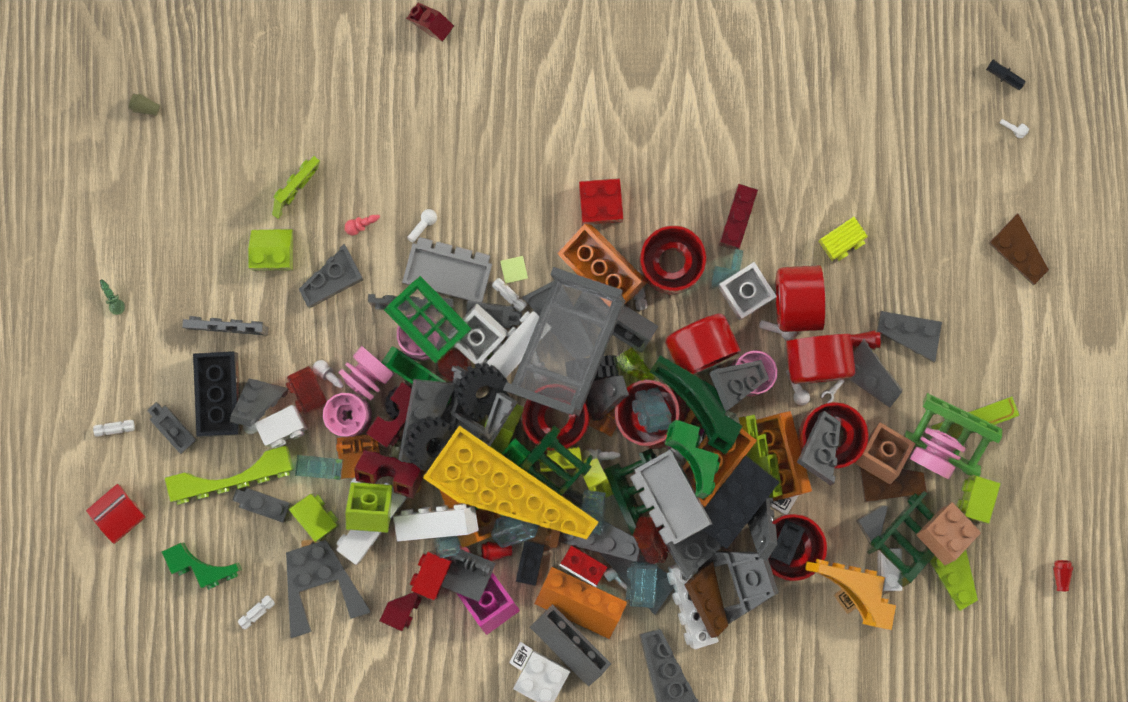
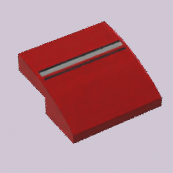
M118 483L86 510L95 524L113 544L117 543L146 518L137 504L130 499Z

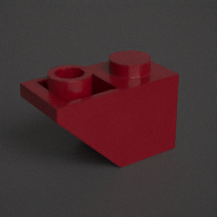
M419 2L411 9L410 14L406 18L425 33L441 42L445 40L454 27L441 12Z
M412 592L389 601L379 621L399 631H403L404 628L408 629L413 620V617L410 616L413 608L417 610L422 600L419 597L420 594Z

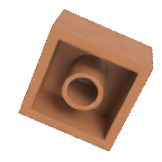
M879 422L868 437L864 453L855 464L891 485L899 476L916 443Z
M951 502L941 508L916 535L944 565L955 561L981 532Z

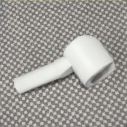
M1003 119L1000 121V124L1011 129L1018 138H1023L1029 131V128L1023 123L1016 127Z
M839 380L829 391H824L821 398L826 393H829L832 397L827 403H831L834 400V394L844 383V380Z
M608 568L604 572L608 582L615 579L626 591L630 588L620 579L613 568Z

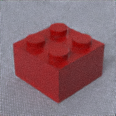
M620 178L579 181L582 226L584 224L623 223Z
M432 551L422 554L418 566H421L419 573H414L409 584L413 586L411 591L431 600H436L452 560Z

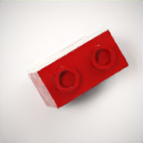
M572 545L559 566L595 587L607 569L606 565Z

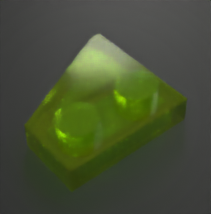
M633 347L616 357L620 369L640 380L656 379Z

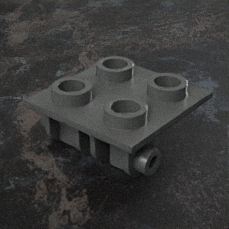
M458 548L457 552H453L451 555V560L453 561L441 587L479 602L496 563Z

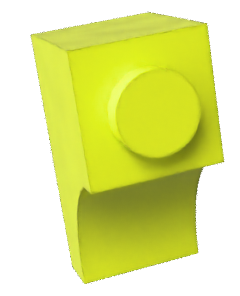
M596 458L590 462L592 467L585 476L582 475L593 500L599 502L613 495V492Z

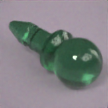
M100 279L101 289L108 298L105 302L109 304V311L114 315L122 314L125 310V303L119 299L118 294L114 295L108 283Z

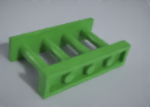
M927 393L923 399V407L926 411L914 433L906 430L904 437L916 443L914 449L916 447L926 449L928 445L920 439L932 416L936 414L945 419L939 429L947 434L952 424L957 423L963 426L964 429L957 440L962 446H964L971 433L976 432L980 434L982 440L970 461L963 457L960 460L950 458L948 461L962 469L965 474L979 477L981 475V466L978 465V462L990 442H1000L1002 428ZM955 449L953 453L959 456L960 451Z

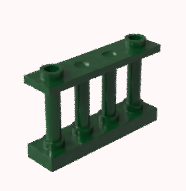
M554 425L522 461L519 467L562 496L581 474L585 476L592 467L590 462L593 456L590 454L584 462L558 442L559 439L556 437L561 430ZM553 448L578 469L572 475L548 457L545 450ZM536 461L544 463L566 482L559 488L535 468L534 463Z
M652 448L639 453L641 460L621 468L620 464L617 463L603 469L632 536L643 541V543L653 539L652 532L665 526L662 525L657 528L654 523L646 524L642 514L654 509V506L649 509L644 504L638 506L634 494L645 489L643 487L640 490H636L635 486L630 487L625 476L635 472V469L657 457Z
M925 491L918 495L914 493L907 500L909 503L907 507L881 536L877 535L869 543L871 547L867 551L870 555L879 550L900 571L901 577L897 582L902 587L912 583L935 556L927 546L923 552L921 550L918 551L897 530L902 522L915 534L922 529L909 516L915 507L929 521L934 516L921 502L927 495ZM890 536L913 557L912 560L914 562L910 566H906L884 544Z

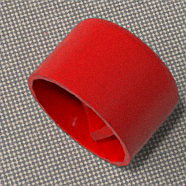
M665 226L654 231L644 242L639 258L640 272L647 280V284L652 289L668 295L680 294L692 288L698 282L706 265V252L702 241L694 232L681 226ZM667 250H676L681 253L684 258L683 268L674 273L664 271L659 264V258L662 253Z
M821 266L780 267L775 277V295L777 296L775 298V308L779 329L782 332L823 331L825 326V286Z
M721 313L707 316L684 326L667 336L665 341L674 363L692 374L710 368L741 352L726 317Z
M851 334L823 335L786 341L789 376L793 384L844 380L855 375Z
M642 380L627 387L628 396L615 407V420L618 429L626 439L645 448L662 449L668 447L665 445L669 425L675 420L684 422L688 413L684 400L673 389L658 381ZM651 404L662 405L665 411L662 421L654 426H646L643 421L644 410Z
M550 384L540 387L534 392L571 405L576 390L567 385ZM527 399L522 412L523 427L528 437L535 444H538L551 429L545 421V413L549 407ZM586 400L580 415L569 414L567 424L560 429L561 431L556 437L559 439L558 442L565 448L578 443L588 430L590 412Z
M839 402L826 403L812 409L806 414L799 426L798 440L801 451L809 438L819 414L825 411L841 422L840 428L844 437L841 445L836 448L835 458H837V466L834 469L847 467L856 462L864 453L868 443V428L862 415L853 407Z
M785 514L773 518L772 522L776 526L777 539L786 520L804 527L805 530L801 537L802 553L796 559H792L789 567L768 558L773 575L789 581H799L811 577L815 572L806 570L807 562L816 563V559L825 561L827 554V542L822 529L812 519L803 515Z

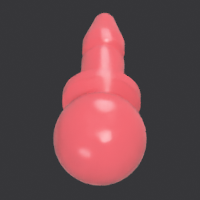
M370 215L363 219L358 217L356 220H348L344 226L345 231L351 236L357 235L360 231L365 230V226L375 223L380 218V215Z

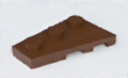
M1018 213L989 242L1032 285H1035L1049 271Z
M859 466L864 502L910 496L914 493L920 494L923 491L927 493L923 472L902 469L899 476L890 485Z
M707 562L684 585L710 637L716 638L728 627V622L713 562Z

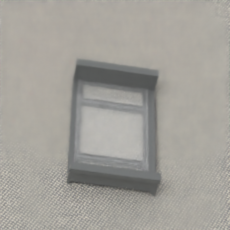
M553 267L550 274L554 279L553 285L512 384L506 382L503 390L564 413L579 416L625 300L622 297L623 291L621 289Z

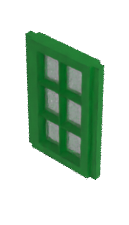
M421 276L414 280L384 309L435 364L472 330Z

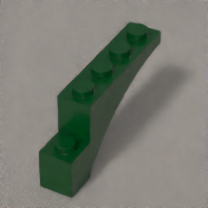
M660 355L652 366L650 373L671 387L687 403L700 421L708 437V444L727 454L735 443L742 425L725 416V409L714 386Z

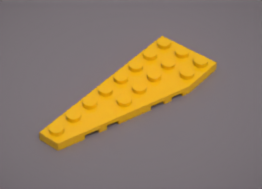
M460 425L423 477L459 503L475 506L583 539L589 537L599 522Z

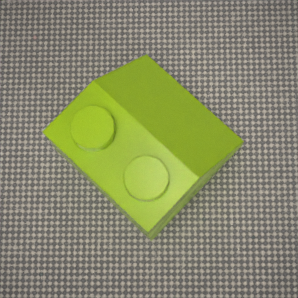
M293 229L251 230L248 247V268L252 271L293 270Z
M351 482L345 512L346 530L388 533L393 485Z
M309 494L292 506L289 511L315 542H319L339 526L337 523L339 519L332 510L328 512L323 505L326 503L318 494L316 496Z

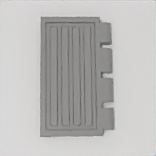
M422 237L418 238L417 244H412L402 281L403 284L410 285L421 276L437 293L464 300L483 302L492 264L489 263L490 255L476 252L475 258L472 259V250L456 247L455 254L451 253L453 245L436 242L435 249L431 248L433 240Z
M672 449L635 469L636 474L630 478L636 490L644 487L645 491L639 495L647 509L654 506L655 509L650 511L649 514L656 527L665 526L664 529L659 531L665 544L670 542L677 544L712 525L699 498L695 497L696 493Z

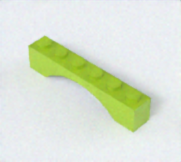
M283 446L265 451L260 459L249 469L230 478L208 480L184 472L164 479L170 502H177V505L188 503L189 498L195 496L199 500L210 497L209 493L217 491V494L229 492V487L237 486V489L250 486L249 482L257 480L259 484L270 481L269 477L277 475L278 478L290 475V471H294L288 446Z

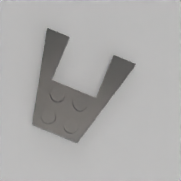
M452 366L454 377L453 382L450 383L458 386L456 383L457 378L461 379L460 373L462 371L466 373L467 371L459 366ZM453 390L451 403L447 405L450 426L456 430L460 425L491 446L516 406L517 401L504 393H497L486 427H483L460 413L462 407L455 398L456 392Z
M327 539L286 552L291 638L312 632L300 592L337 579L350 619L371 613V610L343 568Z
M717 551L698 568L699 570L707 562H713L714 567L728 564L740 601L739 604L724 607L728 625L779 593L768 559L766 561L759 558L757 552Z

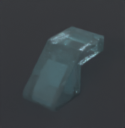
M734 250L730 269L714 267L710 285L711 289H715L720 283L740 271L743 250Z
M297 455L295 476L340 480L342 459Z
M457 536L433 538L436 554H439L440 558L460 555Z

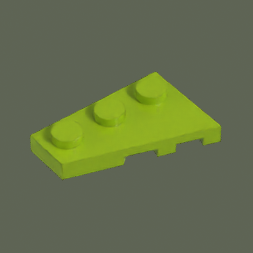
M313 156L309 161L306 159L300 166V171L296 175L292 174L287 180L286 187L284 189L280 188L275 193L272 215L277 219L283 214V206L286 203L290 205L298 193L297 189H303L316 173L320 164L318 158Z
M966 550L955 561L944 565L936 556L931 559L929 563L959 611L978 601Z

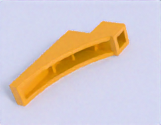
M816 559V563L807 562L806 570L828 578L849 596L863 618L862 624L892 630L896 605L888 604L889 599L881 598L885 577L877 576V571L868 569L861 573V568L849 566L847 570L845 565L838 563L828 566V561Z

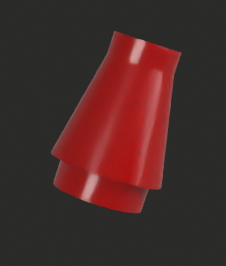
M873 330L851 334L853 347H858L861 341L865 339L871 350L881 348L880 332Z
M486 542V544L481 545L482 558L494 561L512 556L511 543Z
M1056 560L1054 561V566H1052L1056 590L1062 592L1069 591L1074 568L1072 562Z

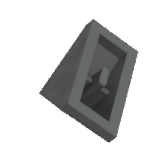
M880 505L856 520L869 543L877 535L881 536L888 506Z

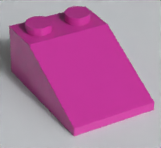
M493 572L479 602L456 593L486 635L520 611Z

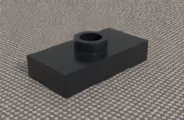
M786 520L777 539V546L769 559L789 567L805 528Z
M524 541L515 582L536 586L545 545Z

